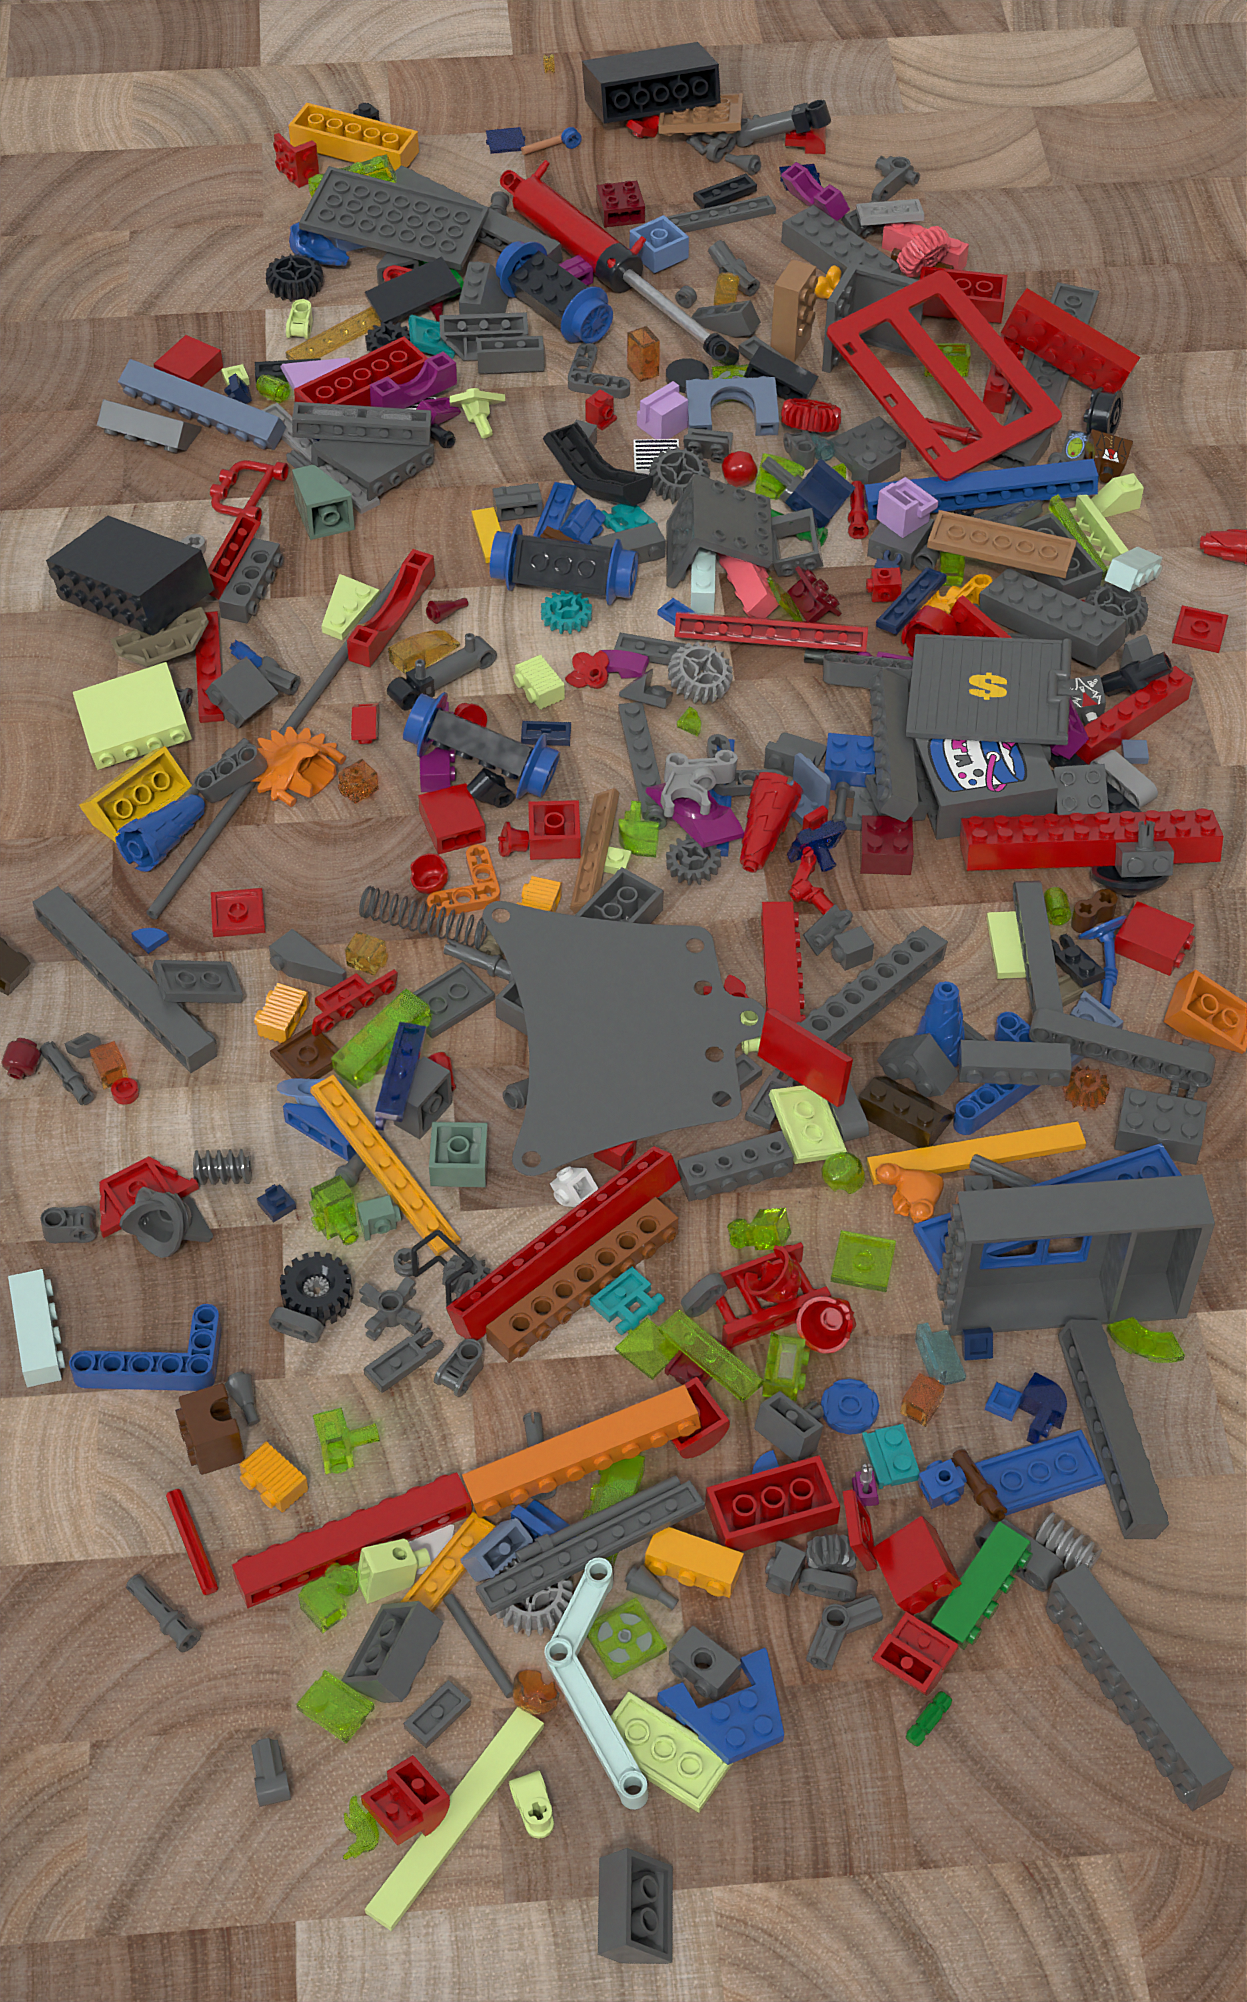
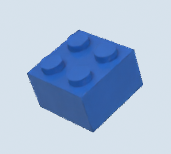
M828 733L824 773L830 778V790H835L838 782H847L850 786L866 787V775L875 774L874 737Z

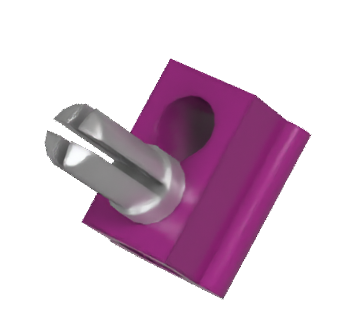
M864 1464L862 1471L855 1472V1477L852 1478L853 1490L864 1506H876L879 1504L873 1468L871 1464H868L867 1468L866 1464Z

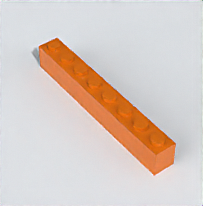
M682 1385L462 1474L478 1518L492 1516L505 1507L524 1503L532 1496L551 1492L559 1485L569 1481H578L586 1474L596 1470H605L613 1463L623 1459L634 1458L640 1452L653 1447H661L677 1437L688 1436L701 1428L699 1415L685 1385Z

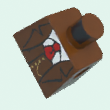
M1092 429L1084 445L1086 460L1094 459L1101 482L1108 483L1113 478L1120 477L1126 466L1133 441Z

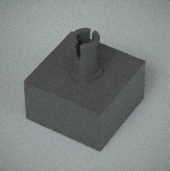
M425 1056L421 1058L404 1078L389 1070L382 1079V1086L392 1090L391 1100L394 1125L418 1139H421L432 1127V1122H436L452 1104L450 1071Z

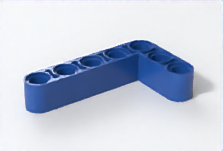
M1003 1012L998 1016L994 1033L995 1041L1033 1042L1029 1038L1030 1025L1017 1014ZM985 1083L956 1105L953 1120L955 1131L962 1135H970L1041 1085L1026 1086L1023 1084L999 1085Z
M202 1304L194 1310L188 1353L79 1351L69 1361L73 1381L80 1388L198 1391L211 1387L216 1379L222 1331L219 1312L212 1304ZM171 1370H176V1371L173 1372V1373H167V1372H169V1371H171ZM199 1371H205L204 1373L197 1374Z

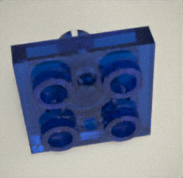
M830 820L820 825L818 829L811 830V828L800 831L787 853L790 863L801 860L803 849L811 847L821 872H827L835 868L837 864L834 862L829 849L837 846L847 830L844 820L837 822Z

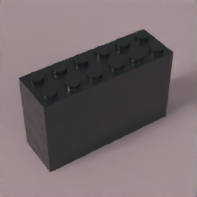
M698 42L582 61L585 101L604 124L721 103L719 64Z
M109 515L46 560L49 567V575L54 580L57 588L56 593L61 600L152 636L215 589L200 549Z

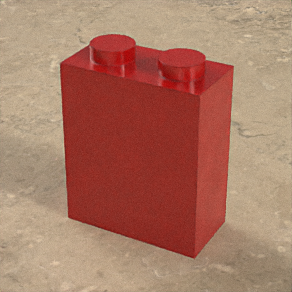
M185 335L154 363V368L202 387L223 368L222 353L216 347Z
M466 783L418 795L419 812L438 855L486 842L484 821L472 795L467 789Z
M1137 901L1116 935L1115 953L1171 976L1175 967H1181L1185 958V950L1190 951L1196 937L1192 935L1195 925Z
M923 1516L918 1517L872 1548L896 1604L913 1616L924 1611L927 1606L941 1597L949 1595L952 1590L962 1584L936 1528Z

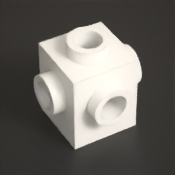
M566 1167L560 1170L556 1175L557 1178L550 1183L555 1191V1199L561 1205L576 1207L598 1190L597 1185L586 1168Z

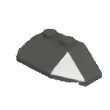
M527 312L439 315L440 338L463 361H478L477 338L528 336Z

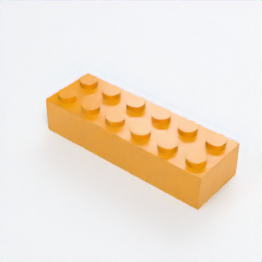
M307 102L288 125L290 144L293 147L313 140L317 144L318 154L392 173L401 165L407 168L419 153L418 131Z

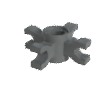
M406 1276L396 1291L387 1290L382 1293L378 1292L368 1283L362 1286L359 1290V1293L363 1295L360 1302L378 1310L365 1323V1328L368 1329L366 1332L368 1338L376 1341L385 1327H396L400 1324L414 1335L422 1328V1324L419 1323L421 1315L403 1307L416 1294V1290L413 1289L416 1285L414 1280Z

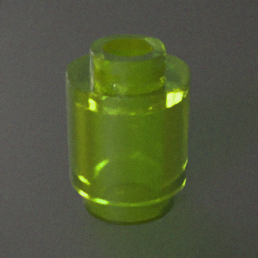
M264 374L257 380V391L262 396L277 403H282L290 395L289 384L277 377Z
M1052 887L1046 890L1044 900L1048 923L1051 925L1067 923L1072 916L1068 895L1059 887Z

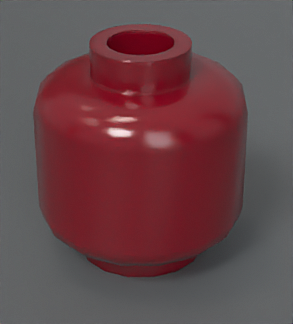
M17 1038L16 1041H11L7 1044L1 1061L2 1067L8 1071L7 1075L9 1077L22 1080L24 1076L29 1077L36 1072L41 1052L35 1042L25 1038Z

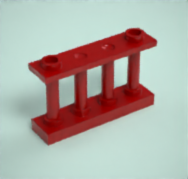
M802 1242L783 1246L788 1251L791 1259L797 1260L798 1269L801 1274L800 1288L804 1294L791 1301L778 1303V1305L765 1309L761 1307L756 1296L750 1295L745 1290V1273L758 1274V1278H760L765 1270L764 1263L766 1261L773 1262L780 1259L775 1256L774 1252L719 1273L723 1277L727 1290L738 1287L752 1312V1315L739 1319L735 1317L724 1295L716 1301L715 1304L726 1322L722 1329V1342L732 1348L795 1324L798 1312L805 1302L814 1297H820V1295L823 1297L832 1296L827 1286L814 1289L799 1264L803 1258L804 1246Z

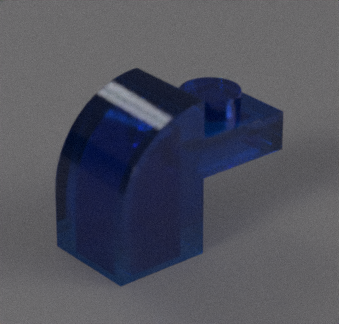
M1037 1372L1033 1374L1022 1392L1019 1409L1035 1416L1030 1425L1026 1441L1034 1445L1039 1443L1042 1437L1047 1439L1053 1427L1061 1430L1067 1410V1398L1062 1388L1054 1381Z

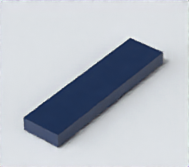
M926 567L876 620V627L897 635L947 581V574Z

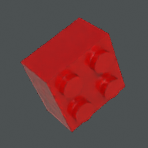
M579 800L529 801L530 860L580 859Z

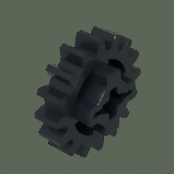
M392 321L388 324L381 322L379 327L373 325V330L368 329V335H365L366 349L370 352L403 336L410 341L408 327H401V323L393 325Z

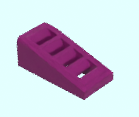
M448 397L422 400L416 410H431V425L434 423L440 424L461 413L458 407L450 406V399Z

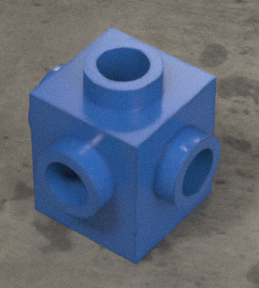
M951 1459L942 1462V1460L935 1461L918 1475V1485L931 1509L944 1503L946 1506L952 1505L959 1501L961 1495L964 1494V1483L967 1482L965 1474L960 1466H954Z

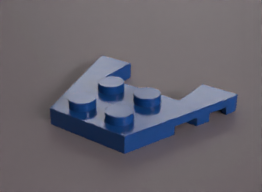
M766 1648L740 1658L741 1668L750 1681L751 1687L702 1708L696 1706L683 1682L658 1692V1702L664 1708L667 1706L676 1714V1719L683 1725H688L699 1735L698 1739L727 1765L778 1744L784 1739V1730Z

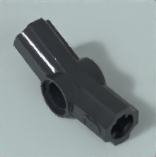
M1165 652L1156 654L1141 662L1139 660L1131 662L1120 670L1101 677L1104 694H1107L1109 697L1127 690L1130 692L1138 691L1146 687L1151 681L1171 673L1173 668Z

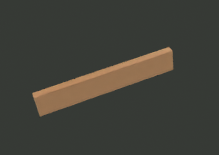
M616 788L594 794L570 909L574 914L600 890L620 794Z

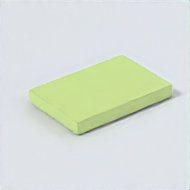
M1015 911L987 913L986 920L997 979L1026 977Z
M804 1085L772 1089L770 1091L769 1097L784 1137L794 1156V1164L840 1158L846 1155L847 1150L827 1100Z

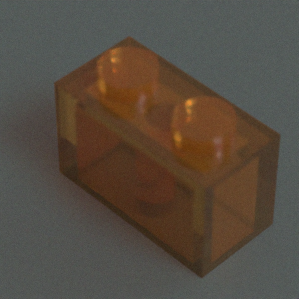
M647 326L628 332L627 368L639 382L659 376L660 340Z

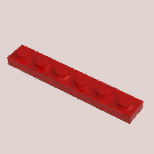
M218 611L204 612L208 624L195 647L200 723L224 721V713L209 700L208 695L205 693L211 683L222 675Z

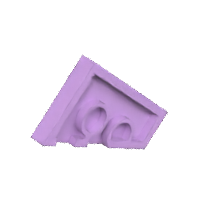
M349 358L287 363L282 364L280 367L294 391L295 388L351 361Z

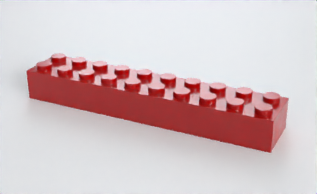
M1204 808L1190 811L1174 809L1172 811L1160 812L1148 810L1146 812H1097L1096 814L1072 813L1070 815L1050 813L1043 816L1024 814L1014 817L1004 815L984 818L972 816L970 818H961L960 848L967 871L1115 866L1116 843L1138 842V822L1144 821V825H1146V821L1155 822L1154 841H1168L1174 850L1173 864L1221 862L1224 835L1213 810Z

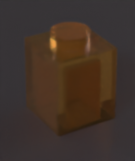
M115 1041L101 1044L89 1050L92 1066L103 1090L111 1087L117 1079L128 1077L126 1064Z
M919 1373L902 1398L900 1414L926 1427L943 1401L945 1386L937 1379Z

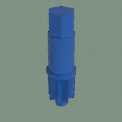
M236 639L235 642L231 643L229 649L232 650L231 654L237 659L242 660L247 656L256 668L262 665V657L251 650L248 645L241 641L238 642Z

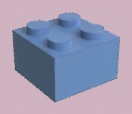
M664 215L630 230L629 249L633 247L641 236L646 239L644 246L637 255L653 273L689 257V236Z

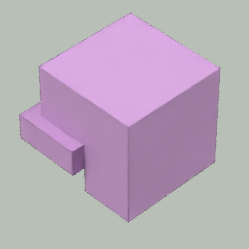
M674 381L640 401V410L637 412V426L654 439H669L687 428L688 399L679 394V385Z
M904 477L895 484L891 483L879 491L877 519L904 538L929 522L930 512L938 507V500Z

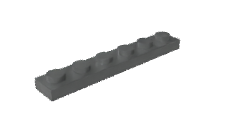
M643 702L618 704V712L642 819H645L647 808L658 805L645 792L646 787L661 784L644 706Z

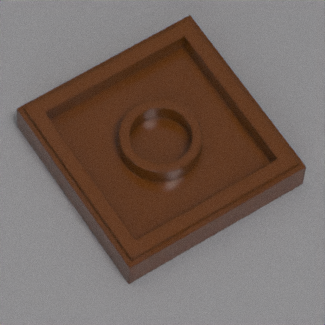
M312 1024L270 1050V1056L292 1079H319L346 1062L345 1056L323 1033L317 1036L311 1033Z

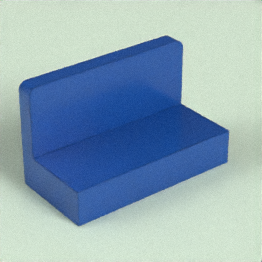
M533 1500L526 1509L518 1504L511 1512V1520L516 1518L520 1521L532 1537L533 1543L537 1537L546 1533L551 1535L570 1526L536 1500Z

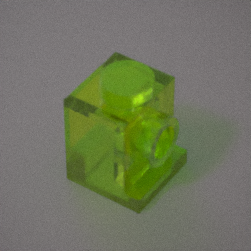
M941 552L938 571L944 574L957 573V576H947V581L942 586H962L965 556Z

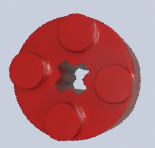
M925 605L903 629L901 635L903 645L906 643L909 648L908 653L914 657L916 634L957 636V621L953 615L947 614L939 608Z

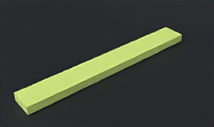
M519 1706L516 1708L451 1794L449 1810L444 1820L428 1836L425 1837L423 1833L420 1835L365 1908L367 1915L392 1932L543 1730L544 1723Z

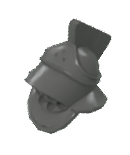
M142 1187L138 1191L135 1204L126 1210L119 1223L121 1229L126 1233L136 1235L138 1241L149 1252L160 1258L173 1255L179 1249L182 1239L210 1242L213 1237L191 1197L187 1196L182 1200L176 1193H160L147 1187Z

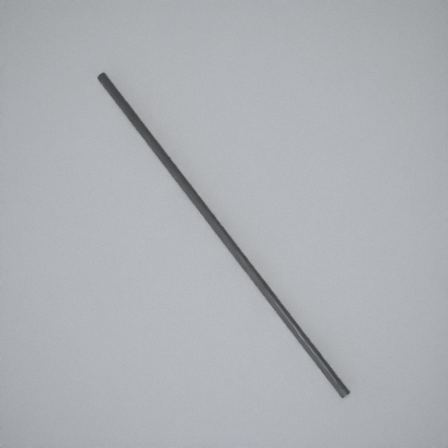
M400 568L358 624L369 621L380 610L395 584ZM347 639L279 730L280 734L284 736L289 726L296 730L348 658ZM250 781L235 790L146 911L150 918L157 919L257 782Z

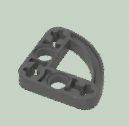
M1030 500L996 507L970 517L1020 527L1041 514L1043 510L1040 500Z

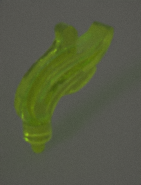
M356 1795L350 1799V1818L347 1813H344V1823L347 1829L355 1834L357 1838L356 1842L347 1848L348 1852L343 1855L344 1860H348L351 1857L355 1859L362 1853L374 1850L379 1842L376 1820L369 1812L366 1814L357 1803Z

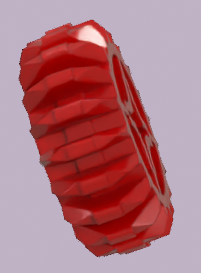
M803 398L788 399L784 401L781 410V421L791 428L822 433L833 432L839 429V424H841V409L824 401Z

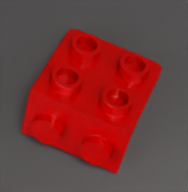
M280 133L274 134L275 142H273V147L276 152L275 165L280 172L282 171L288 180L293 182L298 188L320 180L317 144L311 140L293 147Z

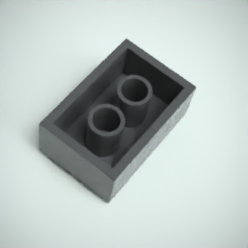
M1125 1087L1114 1150L1132 1153L1162 1143L1173 1161L1196 1165L1202 1146L1207 1102Z

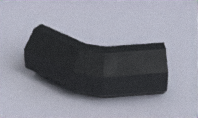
M577 422L548 432L543 437L545 444L574 485L592 498L631 506L646 500L653 486V475L617 469L602 458Z

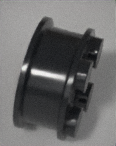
M1103 387L1093 389L1090 398V408L1086 409L1083 421L1087 423L1086 432L1090 435L1093 429L1115 435L1123 409V393L1119 390L1116 393L1107 392Z

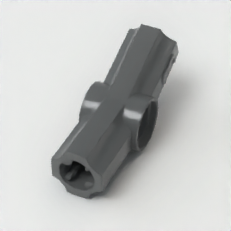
M719 240L709 247L708 253L719 267L721 280L725 284L732 283L745 295L753 296L759 289L760 282L747 271L744 261L740 258H735L725 241Z

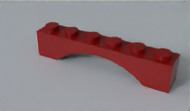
M416 549L411 550L403 561L395 584L383 606L369 621L358 624L347 639L349 661L369 668L372 666L435 577L434 555Z

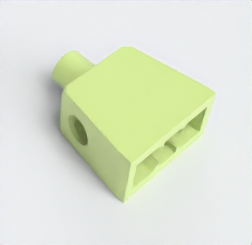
M405 1539L362 1548L356 1579L367 1604L411 1587L414 1584L417 1569L430 1566V1556L426 1548L412 1551L408 1541Z

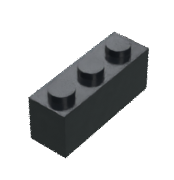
M761 345L749 362L744 374L746 378L775 377L777 395L787 400L794 398L808 399L819 377Z

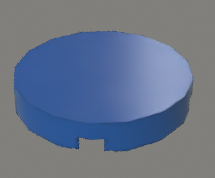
M855 1379L838 1380L823 1393L821 1406L824 1415L822 1418L829 1427L839 1433L848 1435L860 1434L870 1429L877 1420L880 1406L878 1396L874 1390L872 1392L868 1385L862 1381Z

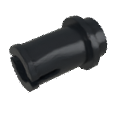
M437 423L431 425L430 437L437 440L441 447L451 448L455 444L456 439L453 432L446 431Z

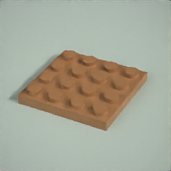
M743 93L720 94L721 103L718 105L695 107L694 109L673 111L665 114L660 113L659 134L672 136L676 133L694 135L696 132L715 134L718 131H725L726 133L741 131Z

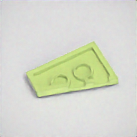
M339 574L322 623V632L343 640L366 614L379 596L380 590Z

